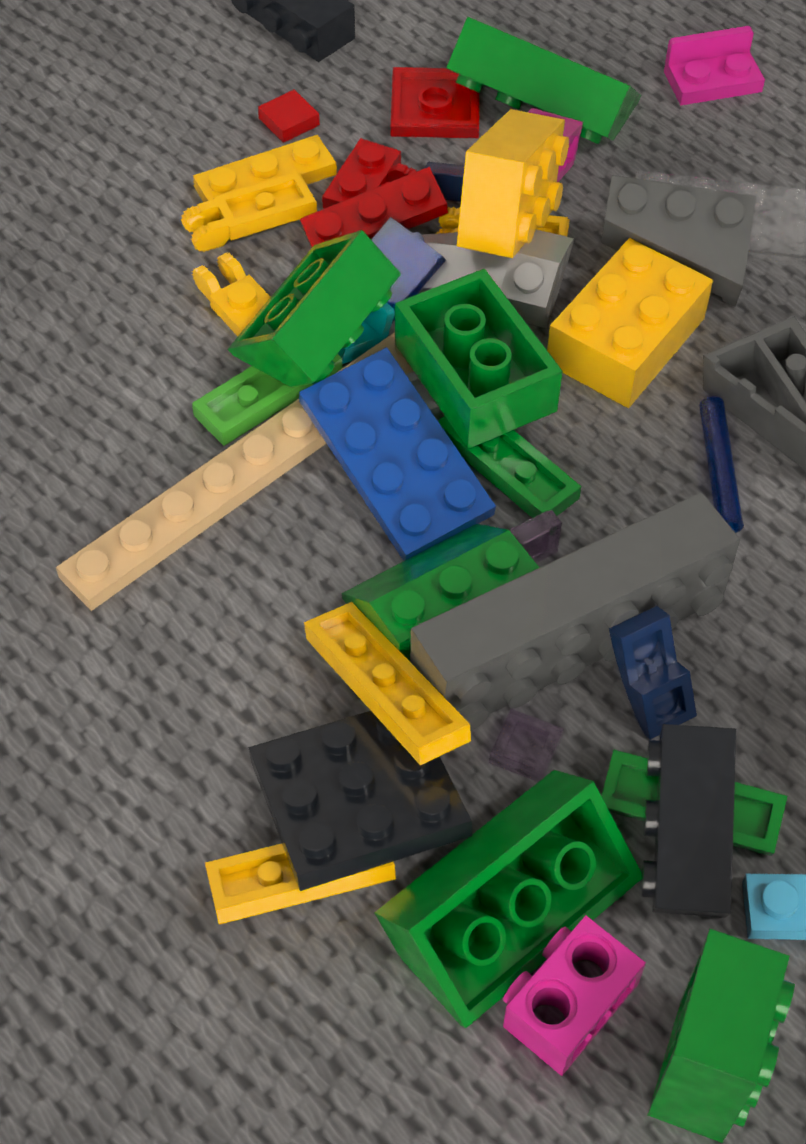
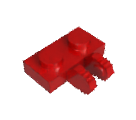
M360 138L323 194V208L325 209L417 172V169L408 168L407 165L401 164L400 150Z

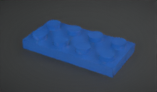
M387 347L299 392L300 404L404 561L475 524L481 523L495 514L496 505Z

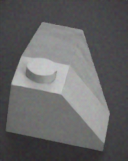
M536 230L532 241L529 244L525 243L513 258L457 247L458 232L378 238L376 246L401 273L390 290L417 295L485 268L523 320L528 324L544 328L549 326L574 243V238Z

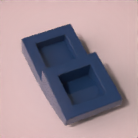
M655 606L609 628L622 682L636 719L645 736L651 740L660 735L663 724L681 725L696 717L697 713L690 671L677 662L670 615L658 606Z

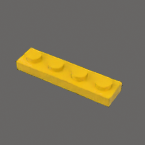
M353 602L304 622L308 642L420 765L471 742L470 723Z

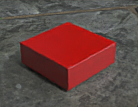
M295 89L258 106L259 119L283 143L320 125L319 113Z

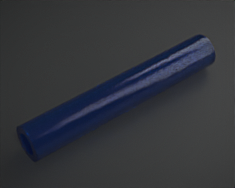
M707 397L700 402L699 409L713 504L732 530L737 533L743 529L744 524L725 403L720 397Z

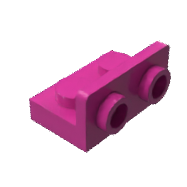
M750 26L674 37L669 40L664 73L680 106L763 91L765 79L750 53L754 35Z

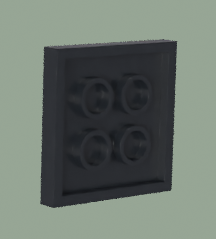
M372 711L248 747L253 769L300 891L473 836L472 820L440 756L420 765Z

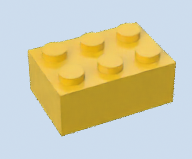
M510 109L466 151L457 247L513 258L525 243L529 244L532 241L534 232L539 227H544L549 214L552 211L556 212L562 198L563 184L557 182L559 166L564 165L569 148V138L563 136L565 119Z
M629 238L551 323L547 351L564 374L629 409L705 319L713 279Z

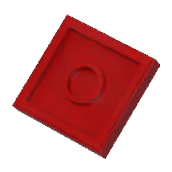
M393 67L391 137L479 138V93L456 83L459 74L447 68Z

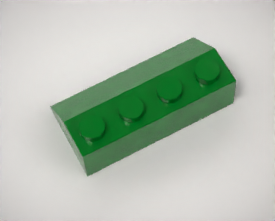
M468 16L446 67L459 74L456 83L480 93L483 85L498 91L495 100L517 110L520 109L522 102L538 108V110L583 122L580 137L598 145L602 137L614 141L642 96L630 85Z
M553 770L473 833V836L468 837L375 911L374 914L400 958L460 1026L466 1029L504 997L512 983L524 971L531 974L547 960L542 956L543 951L562 927L566 926L572 931L585 915L591 920L597 918L642 879V872L594 781Z

